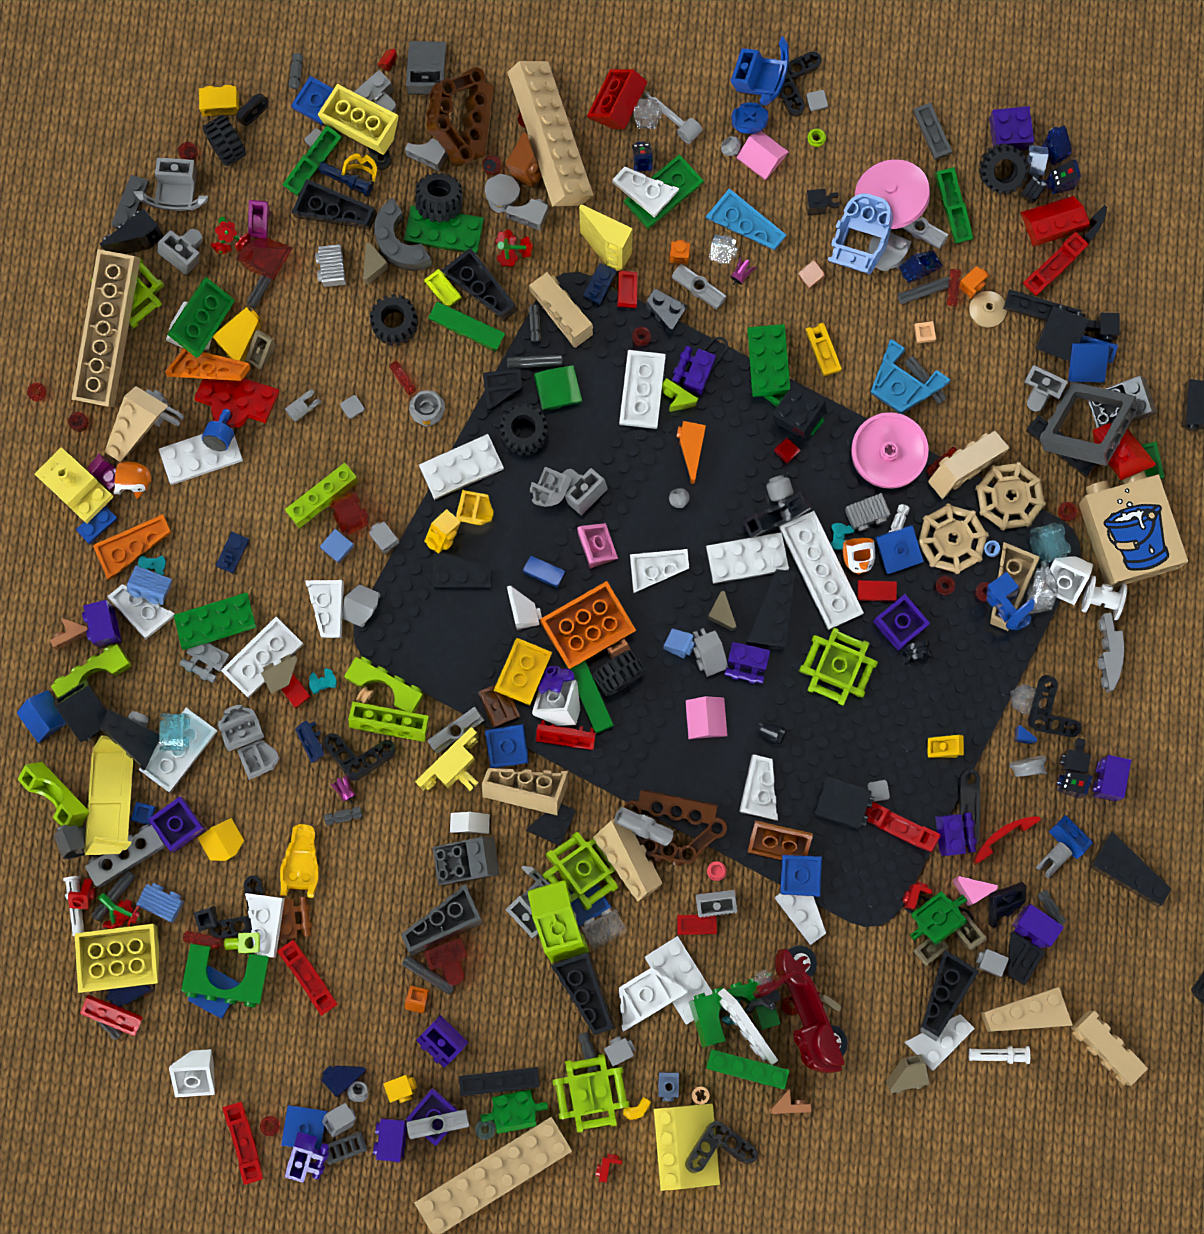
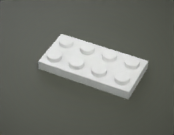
M628 350L619 425L657 429L666 354Z
M203 434L160 448L159 452L170 484L174 485L243 461L235 435L229 448L222 452L208 448L201 439Z
M488 434L419 464L434 500L504 469Z
M782 532L706 546L713 584L773 574L776 569L789 570Z
M275 617L221 671L250 698L265 683L261 672L264 671L263 667L271 663L274 666L281 663V658L289 654L292 656L303 643Z
M185 708L156 746L146 769L143 771L140 768L139 770L171 793L218 731Z
M677 936L644 958L651 968L654 967L688 990V993L672 1002L687 1025L694 1020L689 1001L694 1000V995L704 992L705 996L711 995L712 990Z
M723 988L718 992L721 997L719 1002L730 1013L729 1017L734 1024L738 1025L741 1029L740 1033L750 1042L751 1049L756 1055L758 1054L763 1062L767 1060L771 1065L776 1063L778 1059L743 1008Z

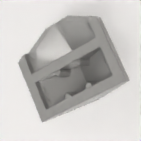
M359 584L344 598L342 619L364 627V623L374 613L381 594Z
M262 739L237 749L249 780L273 770L279 760L276 749L266 744Z

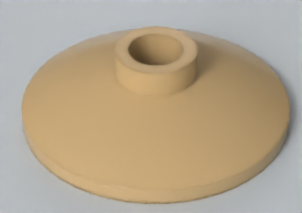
M980 292L971 300L969 306L970 316L976 324L982 327H995L1006 316L1007 310L1003 309L1005 301L995 292ZM986 305H991L992 309L988 310Z

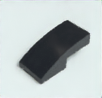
M1105 204L1090 220V225L1093 228L1083 238L1088 244L1096 236L1105 219L1107 212Z

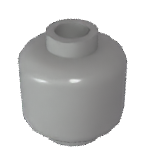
M784 475L769 479V483L766 485L770 500L778 501V504L788 500L794 493L790 479L784 477Z

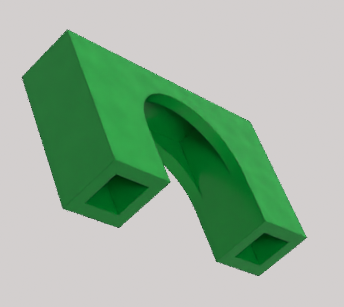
M190 944L181 989L182 992L186 993V997L197 998V995L205 996V1000L217 1001V998L225 999L224 1003L236 1005L237 1001L244 1002V1006L251 1008L261 1005L270 961L268 956L249 953L246 972L242 982L232 989L222 990L214 987L208 978V965L212 948Z
M760 977L748 979L749 983L742 985L741 982L731 984V989L726 991L734 998H739L748 1005L752 999L756 998L753 995V991L757 985L761 984L759 981ZM723 987L712 990V994L705 996V992L694 995V1000L689 1001L702 1048L725 1041L719 1020V1010L721 1007L719 1001L721 997L718 994ZM762 1005L757 1006L752 1012L758 1031L780 1024L776 1008L771 1010Z
M709 1049L705 1069L783 1090H785L789 1074L788 1069Z

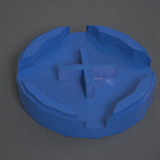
M743 103L740 107L733 110L731 115L732 125L741 133H758L767 126L768 112L758 103Z

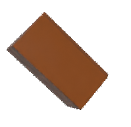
M755 820L748 853L782 860V855L807 856L813 834Z

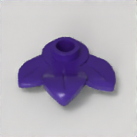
M550 666L544 671L543 679L538 685V690L541 694L548 690L560 693L563 682L574 680L575 676L568 668L560 669L559 666Z

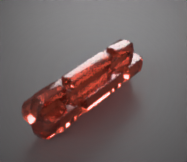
M951 269L949 274L951 279H949L947 293L949 297H947L946 304L957 306L958 298L956 297L959 295L960 280L958 278L961 277V270Z
M393 362L390 364V369L395 373L397 380L405 389L407 395H412L416 392L415 386L411 383L405 371L401 369L402 367L399 362Z
M951 447L947 453H944L926 469L927 473L932 477L940 467V461L945 457L951 458L957 449Z
M186 931L183 935V941L186 943L192 942L196 945L210 946L213 949H218L221 946V939L217 937L212 938L208 935L194 934V932Z

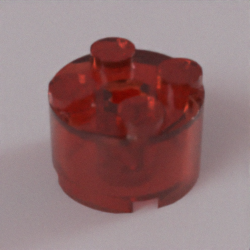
M349 492L329 502L330 509L334 508L335 510L333 517L341 531L345 532L346 537L366 527L367 519H369L366 510L360 508L358 504L360 500L355 492L352 494Z

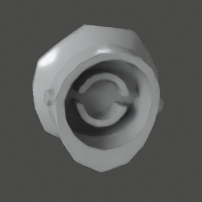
M498 174L486 182V199L491 209L497 213L505 212L508 205L512 206L519 197L520 187L512 176Z
M420 391L410 401V414L415 422L426 427L431 426L441 420L445 411V402L435 391Z
M1040 755L1010 762V768L1014 770L1016 777L1046 775L1047 772L1045 771L1044 764L1047 759L1046 756Z

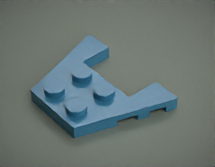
M891 339L871 389V394L899 414H903L948 385L950 379L938 370L933 373L925 384L895 365L896 361L905 352V348Z

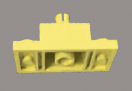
M62 447L35 473L85 523H88L114 497Z
M471 727L415 781L416 784L424 791L425 789L430 790L437 783L435 781L437 778L447 788L459 779L469 791L473 790L474 788L469 781L475 787L479 782L467 770L476 761L466 749L469 748L471 750L478 743L477 739L479 736L477 732Z

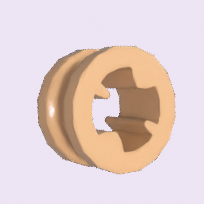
M365 686L358 694L356 701H362L363 704H367L374 691H369L368 687Z
M696 1087L692 1091V1099L696 1104H705L709 1100L710 1094L705 1087ZM704 1090L706 1099L696 1100V1091Z

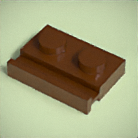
M496 685L478 692L493 728L520 717L513 699L494 691Z

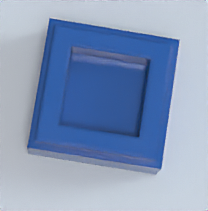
M136 802L131 821L151 826L148 819L154 815L156 807Z

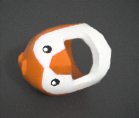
M119 462L115 473L114 494L120 495L125 489H130L134 492L136 499H138L143 491L147 490L151 482L149 469L137 462Z
M853 538L843 542V559L845 564L857 575L869 571L874 564L875 546L873 539Z

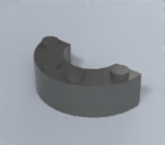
M391 198L379 210L375 220V237L381 254L389 263L403 270L419 271L431 267V258L421 243L415 246L405 245L395 237L396 230L399 224L404 221V217L394 198Z
M63 825L56 829L57 832L53 837L62 859H73L85 855V825L77 827V825L71 827Z

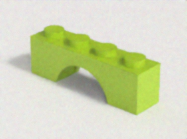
M117 644L107 646L99 656L94 655L87 660L88 663L83 666L74 667L66 677L61 676L54 681L55 684L51 685V688L56 696L60 697L85 681L95 672L106 671L118 676L132 667L121 647Z
M355 657L344 676L346 680L362 689L371 683H384L394 692V705L401 711L415 713L424 698L423 694H421V689L414 685H411V687L405 685V680L396 675L394 678L389 676L386 669L380 666L378 668L371 665L372 662L364 657H361V659Z
M43 762L25 765L17 780L29 792L43 795L55 805L56 812L53 818L60 826L68 825V827L77 825V827H81L89 814L87 808Z

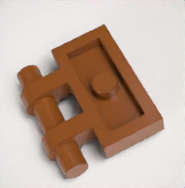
M307 897L299 898L300 906H295L294 899L284 900L279 941L298 938V930H303V937L311 936L312 922L309 920L310 904L307 902ZM301 912L302 923L297 924L296 913Z

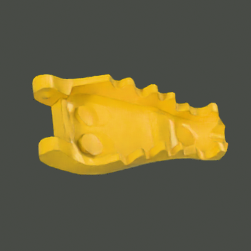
M299 824L292 829L291 842L288 845L286 856L283 858L280 868L281 896H287L288 889L308 890V898H314L319 878V867L314 844L315 830L310 825Z

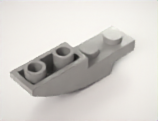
M1106 613L1098 620L1099 630L1103 631L1104 637L1102 638V647L1106 650V652L1099 655L1098 667L1099 670H1102L1103 677H1101L1102 688L1106 690V693H1110L1114 690L1122 670L1124 639L1123 631L1114 630L1112 613Z

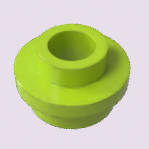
M812 129L807 136L808 143L813 147L822 146L826 141L824 131ZM818 136L820 140L815 141L813 137Z

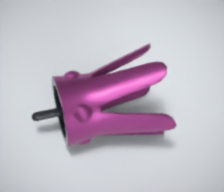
M740 257L735 271L730 276L734 280L733 285L735 283L742 285L746 277L756 269V267L749 268L745 272L749 265V260L741 262Z
M344 776L343 781L338 778L337 782L330 783L343 802L350 800L351 804H353L351 798L356 796V794L352 790L347 776Z

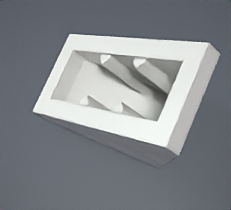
M475 812L451 813L450 833L489 834L490 814Z

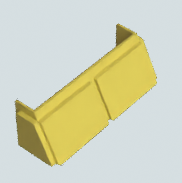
M101 736L93 747L91 757L85 855L120 854L122 850H127L132 841H128L133 758H130L126 751L118 744H115L108 736Z

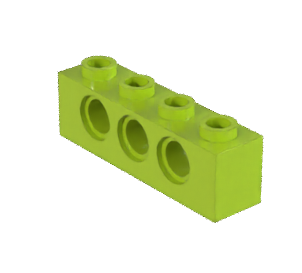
M344 463L289 505L285 511L296 526L301 528L359 483L351 469Z
M352 701L348 722L349 728L425 742L429 726V716Z

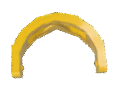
M357 153L349 156L344 161L342 175L345 176L346 171L349 169H363L372 175V181L375 182L377 167L375 161L370 156L361 157ZM355 159L360 163L349 165V162ZM368 161L372 165V169L361 164Z

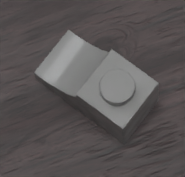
M433 138L425 144L415 145L408 143L405 147L406 156L437 171L441 169L448 156L438 140Z
M531 199L529 203L523 206L514 207L508 205L505 213L507 219L541 231L548 215L549 207L543 200Z

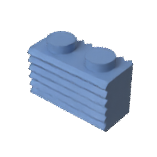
M135 566L127 583V592L133 597L145 598L152 604L159 603L163 605L171 588L172 579Z
M155 883L152 886L146 884L136 906H140V908L174 923L184 901L180 900L181 895L172 891L167 894L163 892L164 887Z

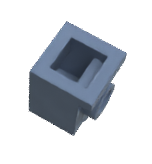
M1029 145V155H1027L1026 159L1028 161L1029 175H1044L1048 159V147Z
M659 1073L658 1097H663V1101H674V1097H679V1073ZM667 1083L672 1084L673 1088L671 1091L665 1089Z

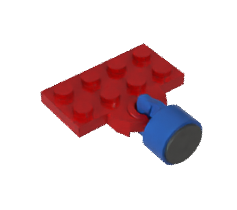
M245 378L242 381L203 379L194 398L196 402L211 406L213 421L208 422L201 437L203 443L214 451H226L234 437L232 428L238 427L239 429L248 418L266 423L279 396V389Z

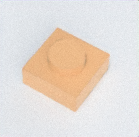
M933 321L914 324L917 344L936 341Z

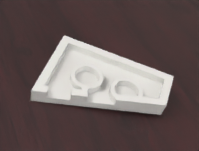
M624 167L612 180L613 184L654 218L679 191V188L675 186L671 187L662 181L651 179L627 167Z
M687 549L630 555L634 593L689 569Z
M305 581L321 637L342 638L344 581Z
M123 584L108 596L113 605L145 640L175 615V613L162 608L159 604H152L142 597L136 598L131 596L127 592V587Z
M752 755L739 812L778 821L772 759Z
M245 893L249 905L248 914L252 924L251 933H260V952L255 954L276 957L285 898Z
M779 893L774 897L810 945L826 934L814 896L781 895Z
M959 1014L949 1020L937 1041L921 1033L904 1043L916 1055L921 1054L926 1065L934 1071L975 1028Z

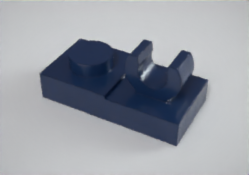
M599 263L583 298L600 305L616 275V270Z
M231 532L215 566L234 574L250 540Z
M305 721L295 728V731L310 762L314 763L325 755L322 744L317 740L321 732L315 733L312 731L311 728L316 725V722L309 724L308 721Z

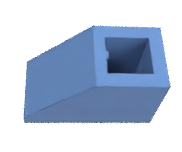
M672 629L663 649L684 659L686 654L690 655L694 648V635Z

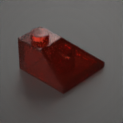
M259 238L245 243L236 260L247 270L274 280L293 248L269 238Z

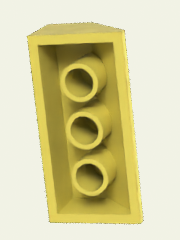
M339 84L336 85L318 113V116L325 125L382 155L385 154L394 140L399 117L397 114Z

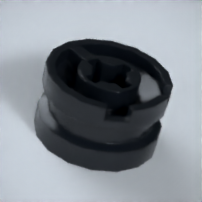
M1035 174L1025 187L1021 197L1024 199L1028 198L1029 202L1034 204L1048 182L1040 180L1039 176Z
M921 641L904 646L903 651L907 655L905 658L906 663L931 658L933 655L932 651H929V641Z

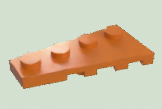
M183 348L165 372L167 377L242 381L251 368L249 363L202 352L196 358Z
M163 514L93 545L107 580L112 579L172 533Z

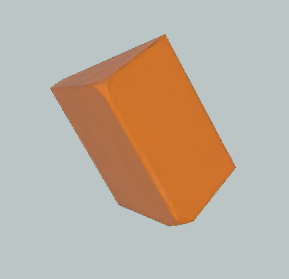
M410 985L405 1009L424 1013L429 990Z

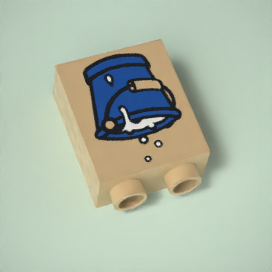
M1145 471L1123 479L1124 485L1110 488L1108 481L1097 482L1086 487L1088 495L1079 503L1104 582L1114 588L1121 586L1123 583L1129 584L1180 569L1188 562L1159 474L1147 478Z

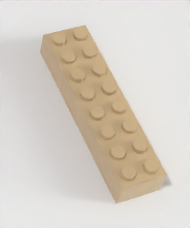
M519 61L507 73L552 206H580L593 196V192L549 62Z
M97 250L72 400L115 407L141 259L139 257Z
M551 1116L420 1198L414 1204L431 1233L442 1234L573 1150Z

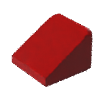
M393 48L385 51L377 66L387 72L390 71L398 58L396 49Z
M788 438L774 449V452L787 464L801 451Z

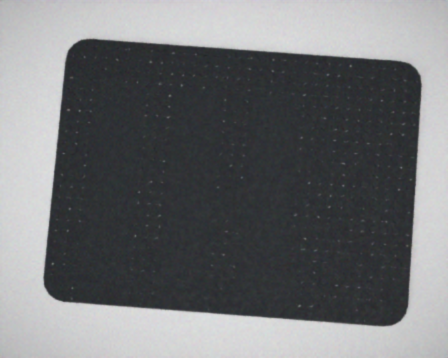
M581 272L563 273L555 278L558 280L561 289L569 294L574 304L580 308L581 312L592 323L593 335L574 348L537 300L535 301L534 305L539 306L538 315L540 316L541 331L539 332H541V341H531L530 315L528 313L496 371L510 370L507 367V358L562 355L563 364L561 366L520 368L523 388L487 410L484 391L451 450L488 434L504 469L434 500L430 489L427 491L402 535L399 544H397L372 590L381 594L374 613L364 623V627L354 624V643L361 656L370 660L373 666L377 668L380 666L386 669L391 676L394 677L396 675L405 680L404 683L418 687L422 690L421 692L454 710L465 714L473 707H476L485 719L480 724L490 729L524 724L527 749L625 802L639 800L640 791L645 789L717 804L716 816L723 818L727 822L728 829L723 837L716 838L708 847L781 885L782 860L748 853L755 820L812 833L813 837L807 856L822 857L820 897L814 896L816 905L855 925L862 927L880 926L893 919L903 907L905 902H902L905 891H909L910 885L915 884L931 852L895 837L867 822L866 827L862 826L860 831L816 817L815 812L826 778L829 777L867 790L870 782L885 780L887 781L890 798L875 803L913 823L937 832L935 816L951 814L959 799L961 773L966 769L974 770L1062 600L1039 590V587L1055 558L1081 557L1079 539L1072 527L1043 509L1028 528L1024 526L1005 529L1004 531L1000 530V527L979 513L980 506L975 488L983 478L977 475L970 480L967 479L956 490L952 488L948 495L942 499L928 481L940 467L939 463L944 458L929 450L925 467L920 475L911 483L899 488H881L869 483L858 473L851 455L854 436L867 418L790 379V387L792 384H795L825 401L827 408L823 416L824 422L816 432L810 435L807 440L800 438L774 422L772 413L776 406L763 396L753 397L750 357L728 347L726 353L711 371L702 395L691 393L698 398V403L695 407L670 412L669 408L675 397L670 398L663 393L664 390H661L657 429L619 425L628 350L666 354L663 382L666 378L672 381L673 371L675 367H678L680 362L679 356L681 352H684L685 347H691L692 352L690 355L695 357L697 350H703L713 338L680 321L673 332L669 334L666 331L667 327L665 324L655 318V315L649 311L644 302L637 299L636 308L617 306L618 289L611 285L601 304L598 305L583 298L593 276ZM716 340L707 348L706 352L716 355V361L726 345ZM574 366L582 402L580 404L564 405L558 409L542 410L534 374L555 368ZM680 379L679 387L684 389L686 379ZM522 404H526L527 407L533 405L534 409L538 408L541 410V414H544L548 425L547 441L543 443L544 446L541 449H537L538 452L536 453L532 451L530 455H526V453L518 455V452L515 451L513 453L510 451V448L507 449L502 441L500 433L502 416L504 413L507 414L509 408L513 410L515 405H518V407H522ZM528 421L519 422L513 428L514 435L519 438H528L535 432V426ZM683 421L706 425L695 484L690 483L679 445L680 438H677L678 427H682ZM786 438L801 450L788 464L774 452V449ZM545 467L559 473H563L567 469H573L582 476L592 468L605 479L608 490L580 515L568 505L565 496L558 504L543 507L532 502L533 493L530 492L532 482L538 484ZM784 475V477L790 479L794 491L792 496L800 491H805L812 508L804 514L806 515L812 511L815 512L830 544L833 541L834 532L831 528L833 524L842 523L846 526H851L845 512L847 506L882 493L890 512V516L887 518L888 521L880 525L876 523L870 524V528L861 532L857 529L853 534H844L845 537L843 539H873L875 561L872 568L865 573L857 575L846 566L843 559V550L833 551L856 598L858 580L897 582L896 601L906 594L930 622L924 631L906 645L929 641V651H932L933 656L922 661L906 663L905 658L907 655L904 653L903 648L897 651L873 622L877 616L895 602L858 601L864 614L835 628L839 630L838 632L857 640L869 642L865 656L877 661L878 664L876 668H873L864 690V697L861 698L849 692L843 706L838 704V701L817 692L807 691L813 677L799 671L813 643L811 641L813 636L816 635L829 640L833 629L828 630L784 537L783 542L789 567L788 571H795L786 647L784 651L762 648L770 650L765 673L757 671V675L764 676L763 684L757 682L755 684L749 683L748 680L740 678L738 680L732 679L731 676L725 675L726 669L707 677L705 671H700L696 661L698 659L695 656L694 650H692L690 655L686 654L683 659L663 649L672 629L692 635L693 632L697 631L699 636H701L700 629L703 628L706 634L716 631L722 643L727 662L732 642L746 645L774 573L713 584L706 546L750 538L743 521L754 513L779 505L778 501L770 500L766 488L769 479L776 476ZM990 482L988 486L993 488L995 484ZM683 488L689 493V501L683 508H676L670 504V492ZM462 490L489 496V501L494 511L492 521L483 525L461 522L453 539V544L447 550L443 549L441 552L491 568V588H433L434 550L430 549L424 541L431 523L446 509L456 517ZM1008 492L1006 497L1013 500L1016 495ZM985 493L987 506L992 504L991 493ZM1029 503L1024 512L1028 515L1034 505ZM904 504L910 509L908 515H905L906 520L903 528L912 525L916 538L919 540L924 521L923 517L945 507L946 504H950L951 506L969 511L974 510L984 530L988 532L989 537H987L986 543L996 541L1000 545V553L995 557H990L985 553L984 549L981 562H977L960 571V574H955V572L929 566L930 563L920 548L924 562L887 574L875 537L889 533V530H892L891 525L895 515L898 513L897 509L899 505ZM995 508L991 510L992 513L1003 519L1004 514L999 513ZM953 514V518L958 521H964L966 518ZM1019 514L1010 515L1008 521L1019 520L1021 517ZM944 515L935 521L940 524L947 520V516ZM970 521L968 523L969 528L971 529L972 533H977V531L975 530L974 526ZM606 523L618 559L590 569L577 528L579 526ZM930 526L927 538H933L934 527ZM776 529L764 535L781 533L780 529ZM949 534V542L956 543L958 537ZM973 539L971 543V549L974 551L976 550L978 539ZM1004 542L1040 557L1018 608L1019 610L1029 600L1034 599V609L1026 615L1031 616V623L1020 630L1009 629L1007 631L990 624L993 607L986 599L988 597L987 588L990 583L998 578ZM928 544L932 553L936 556L938 551L934 544ZM992 546L991 553H994L996 546ZM687 549L689 569L640 591L633 592L631 554ZM968 553L960 556L959 563L971 556ZM530 556L566 571L558 589L523 573V569ZM941 556L940 561L953 564L952 558ZM607 581L636 629L634 633L624 639L630 649L635 651L646 668L644 674L622 690L605 696L593 675L598 668L611 660V657L606 649L585 660L614 726L595 734L593 750L537 742V726L544 720L534 716L532 713L539 692L537 687L530 705L513 699L520 715L519 718L493 728L478 692L497 684L516 638L552 652L546 669L550 666H559L560 669L566 668L565 662L548 637L540 620L538 626L517 630L507 586H512L535 603L536 609L540 608L543 618ZM722 591H725L736 624L735 631H730L708 620V616ZM838 639L834 641L858 652L860 651L859 648ZM819 646L811 669H817L825 649L824 646ZM861 663L852 684L856 688L865 670V663ZM728 665V668L734 669V666ZM740 667V671L751 673L750 669ZM818 679L817 685L842 694L843 689ZM705 696L724 698L727 736L688 739L686 700ZM580 697V712L576 725L559 727L579 730L580 726H583V731L590 732L591 727L593 728ZM545 720V725L552 726L551 722ZM760 722L782 726L786 730V735L781 745L778 743L775 745L762 735L756 733ZM963 735L964 755H959L957 758L928 757V738ZM753 754L772 759L778 821L739 812ZM972 773L966 775V777H965V782H966V783H967V781H968V779H969V777H970V775H971ZM660 802L653 803L654 811L661 812L663 805ZM679 806L672 807V813L675 816H680L682 809ZM643 810V812L653 816L649 811ZM693 810L691 817L694 820L701 819V812ZM665 814L653 816L692 838L697 837L709 826L708 823L703 822L697 825L691 824L688 819L684 818L672 820ZM716 822L712 825V829L719 833L723 830V826L721 823Z

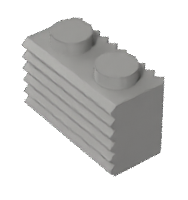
M341 244L319 246L318 253H315L316 263L320 264V270L317 271L318 281H322L323 287L345 285Z
M882 493L845 508L852 529L854 531L858 529L859 532L870 528V524L876 523L880 525L887 522V518L890 516Z
M735 890L696 895L698 917L700 918L702 916L705 918V916L709 917L710 915L717 916V914L737 913Z

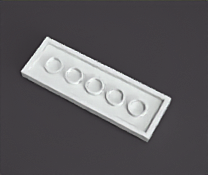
M812 511L779 526L828 630L863 615L864 612L815 512Z

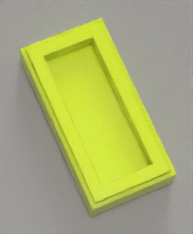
M439 269L424 279V282L442 304L452 307L462 299V296Z

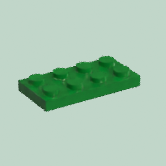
M679 154L651 177V179L662 181L671 187L679 188L676 195L655 218L629 196L623 203L647 229H650L704 183V180Z
M411 205L404 243L415 245L421 243L427 247L462 253L471 248L478 255L484 217L459 213V215H456V218H450L447 222H432L430 219L423 218V215H419L416 206Z
M207 277L203 278L167 335L198 358L235 300Z
M785 324L747 327L753 397L786 394L790 389Z
M247 592L174 615L182 650L257 628Z

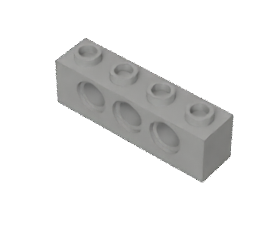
M147 824L138 830L139 833L135 836H128V841H132L127 849L129 857L126 860L121 858L120 853L104 854L101 857L95 856L88 861L89 864L85 868L96 887L101 888L125 873V871L130 870L167 847L152 825L149 826ZM141 839L146 840V846L143 849L138 848V842ZM107 860H111L113 863L110 870H105L104 868Z

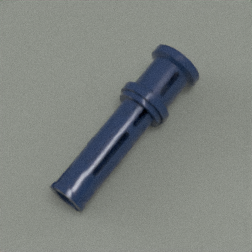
M324 161L321 162L318 168L319 173L348 185L350 190H357L366 197L372 192L374 182L371 180L366 181L360 178L358 174L351 175L346 172L344 176L342 175V170Z

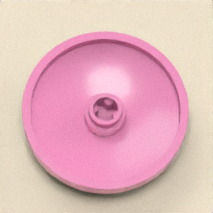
M887 160L872 166L861 176L855 189V196L867 193L887 201L893 213L891 229L905 227L917 220L927 208L930 199V187L926 175L919 167L904 160Z
M881 413L867 419L858 428L851 447L852 460L858 473L869 483L881 488H899L914 481L922 472L928 458V442L920 426L909 417L898 413Z

